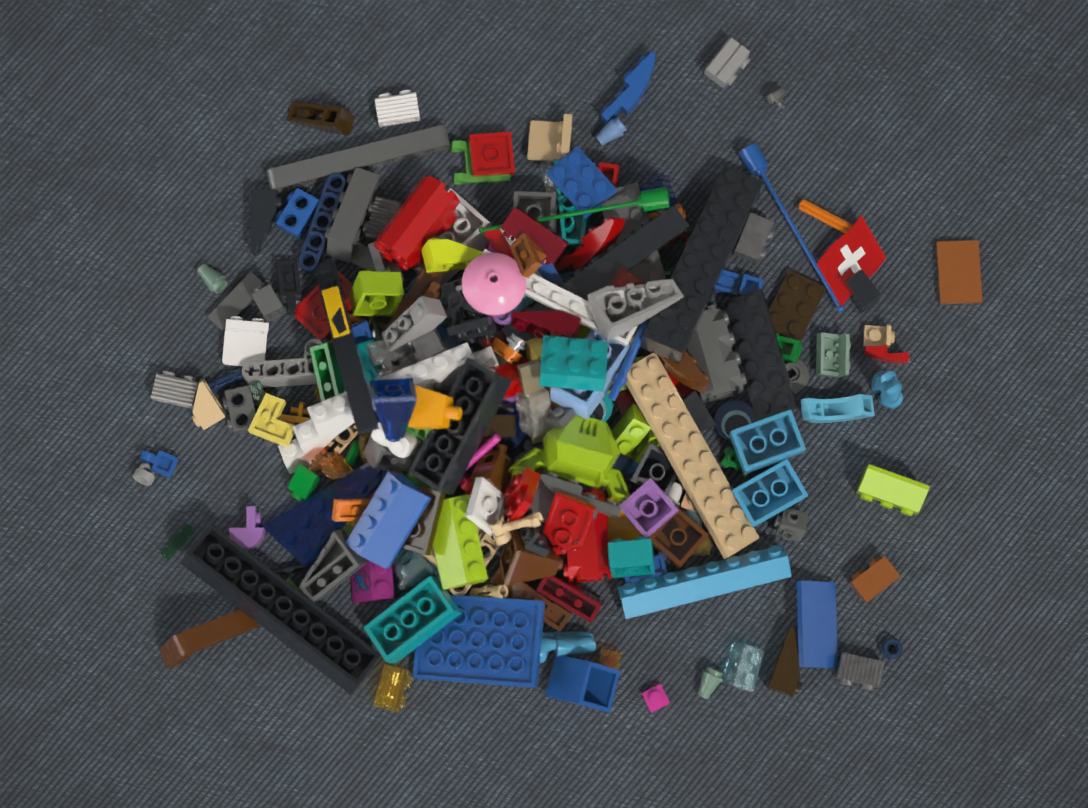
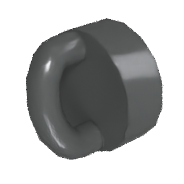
M780 88L769 94L766 99L769 105L776 103L779 108L784 109L785 102L783 98L787 93L784 88Z

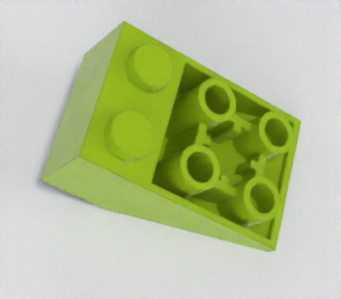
M633 403L611 430L620 453L633 458L648 443H652L663 450L639 406Z

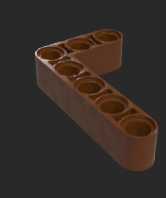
M237 610L171 637L159 648V651L167 669L183 663L198 651L259 628L261 625L241 610Z

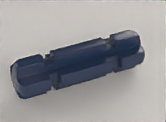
M242 368L234 370V373L229 372L217 378L216 381L213 382L212 380L207 384L213 393L218 392V389L222 390L235 384L237 380H243Z

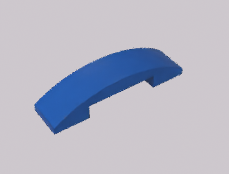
M724 270L715 291L739 297L762 289L764 279Z

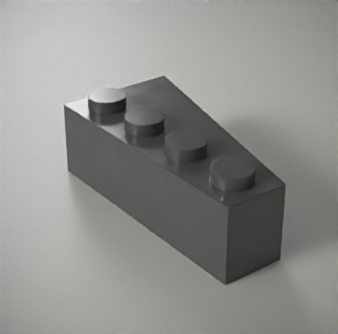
M357 167L353 174H349L346 182L348 188L346 191H342L339 203H341L340 208L335 209L332 217L334 223L332 226H328L325 238H328V257L351 263L353 246H356V243L359 241L361 232L359 227H364L368 214L366 210H369L370 202L375 197L380 175Z

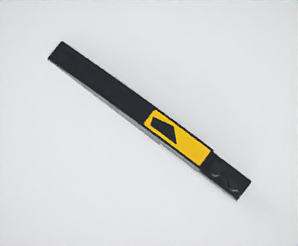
M334 258L319 262L315 267L352 416L357 433L360 435L379 429L336 262Z

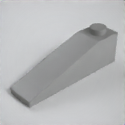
M673 279L649 281L647 284L641 285L626 284L624 287L616 288L614 286H606L588 294V300L595 325L604 339L608 341L636 327L682 299L684 295Z

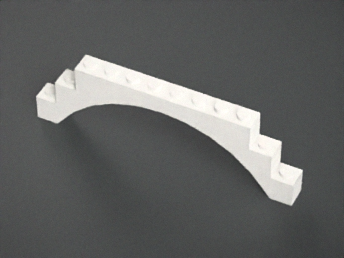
M464 343L369 382L368 387L374 410L404 398L405 394L414 393L415 386L432 389L434 383L444 386L453 385L467 357L481 361L491 368L510 362L500 355L495 357L491 346L472 353L468 343ZM346 392L308 407L311 420L292 427L296 439L291 440L288 448L282 445L278 446L290 474L296 471L299 464L309 467L329 442L354 423Z

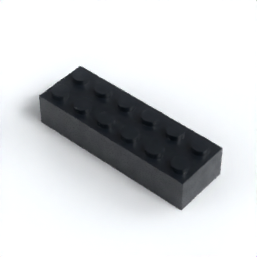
M467 357L448 394L454 400L453 406L462 408L461 419H450V425L446 429H430L408 472L437 491L453 495L512 380L485 363Z

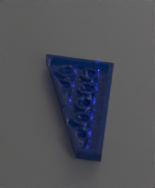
M367 462L262 527L304 567H307L327 545L332 533L342 529L348 522L332 520L334 499L370 498L377 491L387 473L392 471L373 468Z

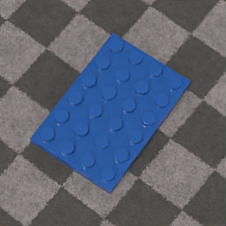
M450 595L462 613L415 649L413 679L537 688L545 602Z

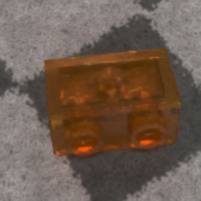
M338 451L326 452L325 454L319 453L311 460L312 464L308 467L310 471L322 469L323 473L332 479L346 477L354 471Z

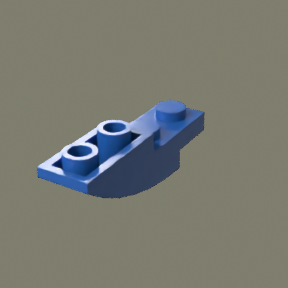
M654 51L649 55L647 53L644 54L638 61L639 65L635 69H629L624 75V86L627 89H621L615 96L617 99L612 104L608 103L601 110L602 122L607 124L611 118L614 119L621 111L628 116L639 103L651 80L656 56Z

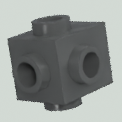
M786 508L780 514H776L774 526H776L775 535L787 540L800 542L806 532L808 513L794 508Z

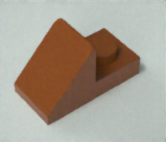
M524 232L509 246L522 276L529 278L542 265L541 261L546 258L544 251Z

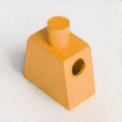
M415 386L408 427L418 430L446 429L450 425V419H461L462 408L453 406L454 400L449 396Z

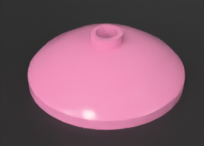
M487 253L478 256L469 263L462 276V292L466 301L473 309L485 315H503L512 311L519 305L525 294L526 278L522 276L516 261L505 254ZM491 277H496V278L498 279V281H497V282H491V281H490V278H491Z

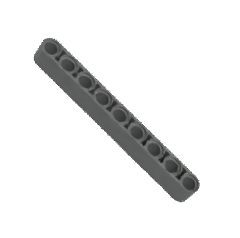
M440 125L267 170L266 174L270 189L282 192L325 181L332 173H339L345 176L354 173L356 167L368 170L442 151L451 147L446 126Z

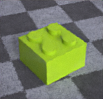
M359 271L349 293L352 316H393L404 295L401 272Z

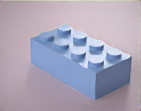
M591 330L586 337L588 340L606 341L602 334ZM612 339L608 340L604 392L551 387L550 400L564 408H573L577 415L588 420L614 383L613 379L616 373H619L632 343L629 342L626 347Z

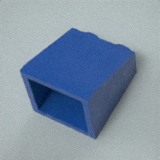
M555 656L545 697L610 713L620 670L590 661Z

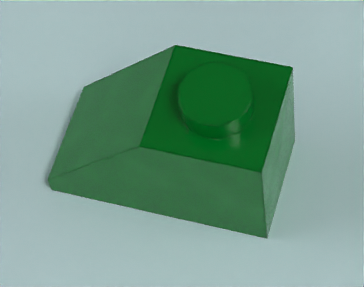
M299 464L288 486V489L291 491L290 496L299 502L302 499L307 502L321 482L318 475Z

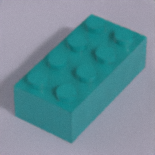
M429 576L363 628L385 661L396 664L462 612L448 591L442 590L440 580Z

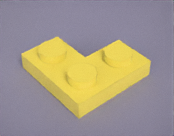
M266 393L248 429L249 433L288 448L294 435L292 428L294 426L278 420L286 405V401Z

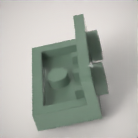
M817 333L816 375L836 378L849 375L851 366L849 361L850 334Z

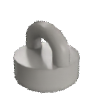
M142 463L135 470L133 478L143 485H152L155 479L154 472L151 471L152 466L149 463Z

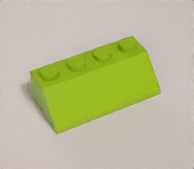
M470 494L448 498L443 502L433 542L442 590L482 583L488 579L477 526L466 517Z

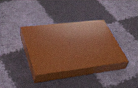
M979 240L936 242L939 305L982 303Z

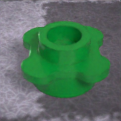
M727 447L724 450L723 467L740 470L741 466L735 450Z

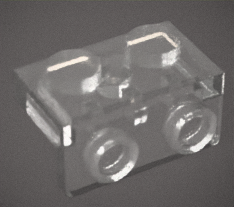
M544 388L528 395H524L521 392L516 393V408L520 414L519 426L521 430L532 438L550 431L552 428H549L546 420L552 413L549 391Z

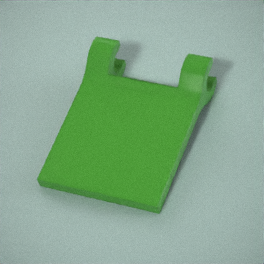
M452 141L453 153L464 151L466 173H454V185L511 181L510 175L473 177L469 141Z

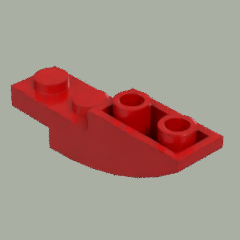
M614 216L603 220L601 226L589 229L587 231L588 234L581 238L583 244L575 248L576 252L561 257L560 262L554 265L557 272L568 273L573 269L578 270L581 267L585 270L590 266L589 261L597 255L603 257L607 253L606 249L613 245L620 235L625 223L624 218H614Z

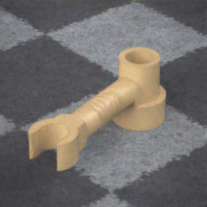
M535 512L526 518L504 524L501 519H495L489 525L494 533L493 538L496 544L502 545L512 539L511 530L526 526L541 525L540 520L544 518L540 512Z

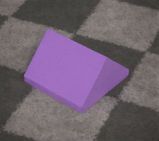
M651 478L618 506L622 508L621 510L646 538L651 536L679 511L670 497Z

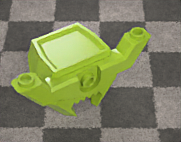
M577 414L564 428H552L546 433L543 438V449L534 447L507 471L512 473V477H515L517 473L521 474L522 470L528 467L533 471L537 469L543 470L545 474L547 472L559 475L561 479H573L587 486L595 488L602 486L606 488L610 499L617 502L618 506L631 496L620 470L612 468L620 455V451L608 424L590 417L586 420Z

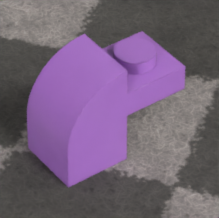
M247 506L246 528H229V538L246 551L259 546L265 537L266 529L257 528L258 524H261V512H258V508Z

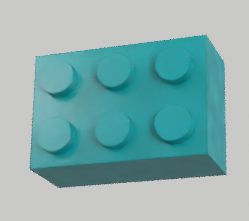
M543 335L539 386L604 392L608 341Z

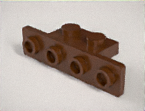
M424 266L389 320L386 328L421 296L437 299L441 292L438 290L441 286L439 283L447 271L427 273Z

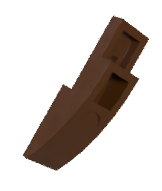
M685 351L679 364L657 354L666 372L673 378L696 391L704 393L709 385L708 376L697 367V362L693 355Z
M501 566L490 580L494 586L504 585ZM528 581L505 585L508 588L507 597L510 599L544 601V622L559 632L572 615L563 606L537 592V587Z

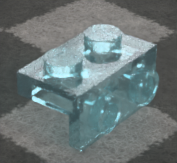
M733 642L728 652V660L723 670L721 683L753 692L765 651L746 644Z

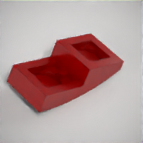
M887 345L867 346L863 350L864 355L877 361L891 364H907L909 362V352L888 354Z

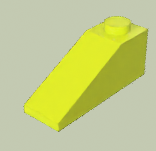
M439 238L429 239L421 249L427 273L465 270L472 260L483 254V252L463 244Z

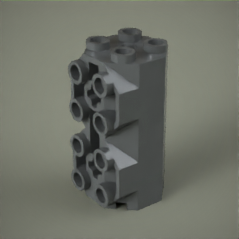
M715 305L706 307L686 349L687 353L695 358L700 371H704L709 379L707 390L704 393L699 392L703 403L706 402L707 398L709 402H714L734 396L733 391L735 390L739 394L743 392V388L747 384L744 372L739 370L741 361L738 351L733 352L732 350L735 340L732 331L728 332L729 318L727 312L716 309Z

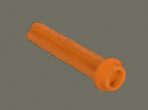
M805 199L801 200L798 206L799 210L843 233H846L853 226V224Z

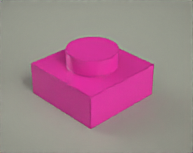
M661 684L641 693L651 713L670 704Z

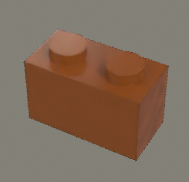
M877 556L868 563L869 569L865 572L860 569L851 576L853 581L849 584L864 604L901 577L885 556L882 559Z

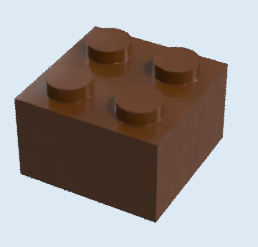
M678 508L679 511L648 539H651L653 547L679 569L709 534Z

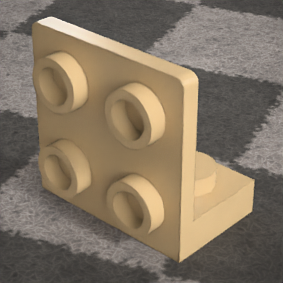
M564 114V120L559 122L535 120L530 122L528 160L554 162V159L561 160L570 152L572 114Z

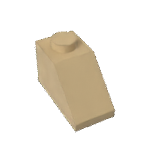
M204 378L199 382L192 412L194 414L192 416L193 421L197 427L201 426L203 430L226 417L225 410Z

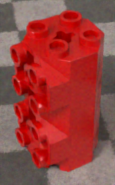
M429 175L427 177L424 176L374 241L375 244L373 246L382 252L381 257L389 263L395 262L405 272L409 268H418L420 264H423L424 260L421 252L423 246L429 239L434 238L435 235L444 234L457 218L456 207L460 200L452 190L448 193L444 189L446 185Z
M600 488L587 489L586 493L597 496L598 501L605 502V493L600 492ZM598 512L596 520L592 519L583 546L562 553V558L567 557V564H563L564 578L569 579V582L573 583V578H577V583L603 581V576H607V580L612 579L606 514Z

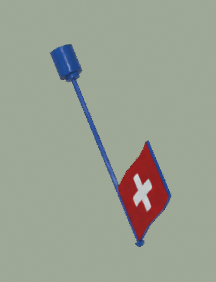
M757 143L747 146L739 152V155L749 173L757 177L761 175L838 308L837 311H844L843 305L851 296L844 281L861 269L870 278L886 259L878 242L862 215H860L851 229L834 242L816 263L765 175L769 164Z

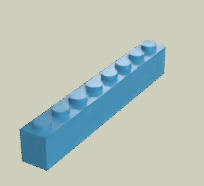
M779 545L759 551H751L740 556H731L728 559L709 562L697 567H689L677 572H669L655 578H646L643 581L626 583L617 588L625 618L629 619L792 576L788 555L784 546Z

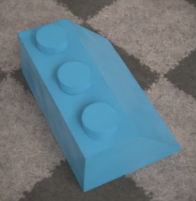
M788 459L731 490L752 527L808 497Z

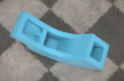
M859 394L836 399H801L803 420L809 423L851 421L875 416L872 395Z

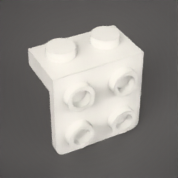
M237 316L226 319L223 364L243 367L248 362L265 361L269 323H264V319L253 318L252 321H243L242 317Z

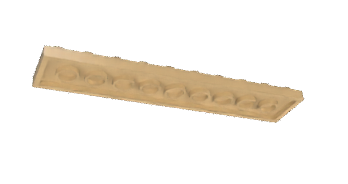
M652 353L632 364L626 376L628 378L626 385L723 558L726 559L759 539V536L746 519L731 491L730 484L657 354Z

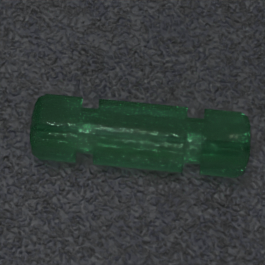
M253 380L248 386L250 391L253 392L252 396L258 409L265 396V392L261 390L263 389L261 382Z
M186 523L181 528L182 531L178 532L171 539L168 547L162 549L160 554L165 559L170 560L174 556V552H177L188 540L187 537L195 532V529L189 523Z

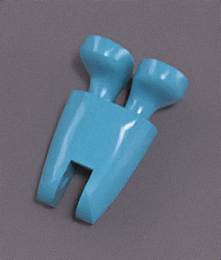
M879 371L873 376L871 381L872 392L874 394L881 392L877 398L878 403L891 409L897 408L903 401L902 384L898 381L897 375L893 371Z
M589 631L542 632L540 663L546 661L547 654L551 650H554L556 657L593 652L596 649L595 640Z

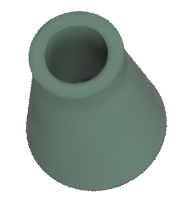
M207 264L201 265L197 270V273L202 277L211 292L218 294L228 284L224 275Z
M707 666L706 670H703L697 695L709 699L710 695L722 681L723 672Z

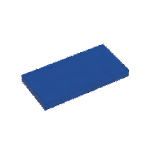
M797 581L799 667L838 668L836 582Z

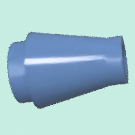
M618 117L611 118L595 137L603 146L624 135L623 133L627 129Z

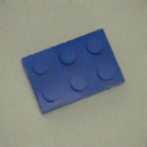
M578 146L546 172L550 180L578 211L600 207L618 192ZM587 213V214H582V215H583V217L586 219V218H587L588 216H590L592 213Z

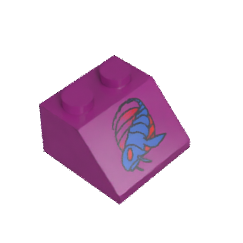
M366 559L368 563L351 576L353 604L396 600L393 562L389 569H385Z

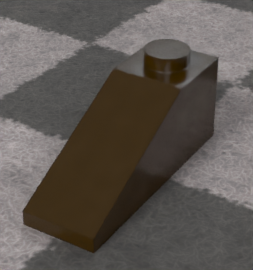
M292 101L287 116L288 122L350 136L355 119L353 114L342 107Z
M790 627L767 689L793 697L794 693H799L802 682L799 681L800 669L795 628Z

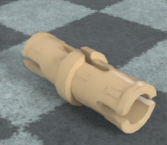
M488 584L481 588H472L470 590V596L506 598L508 595V588L505 585L493 586Z

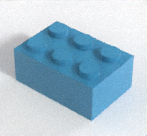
M791 409L732 430L729 433L743 474L802 454L806 450Z

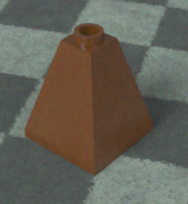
M518 529L510 531L512 539L504 544L499 557L504 585L554 576L557 570L562 569L563 558L559 555L556 556L551 546L548 545L550 552L546 557L540 556L524 549Z

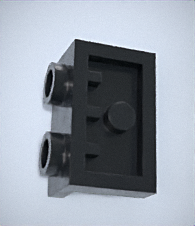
M528 508L522 518L533 514L532 509ZM542 525L518 528L524 549L543 557L548 555L550 550Z

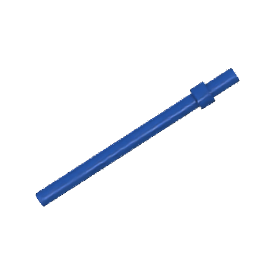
M652 317L640 324L622 367L613 379L614 384L608 395V398L616 401L621 387L625 386L628 378L626 376Z

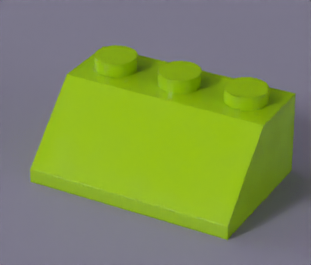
M869 464L864 469L856 494H859L860 498L865 501L872 502V500L881 502L880 506L888 509L895 507L901 509L900 513L912 516L919 513L930 486Z

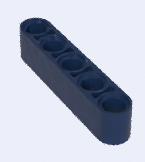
M332 173L326 180L300 255V265L307 273H315V267L322 261L328 238H325L327 228L333 225V213L336 208H340L341 203H339L341 193L347 189L345 178L339 173ZM336 180L342 182L339 188H333L331 184ZM327 200L335 201V205L331 208L324 206ZM321 219L329 221L326 227H319L318 222ZM316 238L322 240L320 246H311L312 240ZM308 258L315 259L314 265L310 267L305 266L304 262Z

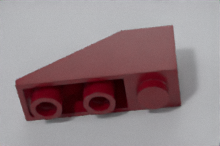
M564 311L513 312L512 326L521 332H528L542 340L543 335L577 338L581 331V318Z

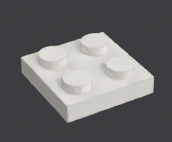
M477 477L472 489L466 517L489 536H493L494 533L489 524L495 519L502 518L505 497L485 478Z

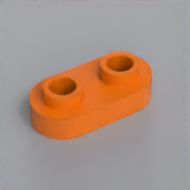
M497 337L491 342L494 346L492 350L511 364L513 361L519 362L523 356Z

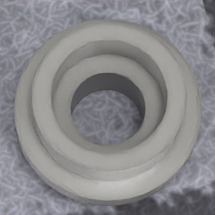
M512 333L511 337H507L506 340L509 342L508 346L517 352L520 349L525 351L527 342L514 333Z

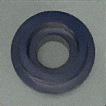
M888 638L881 645V652L888 659L898 658L903 650L901 642L896 638ZM889 645H894L895 651L893 653L888 651Z

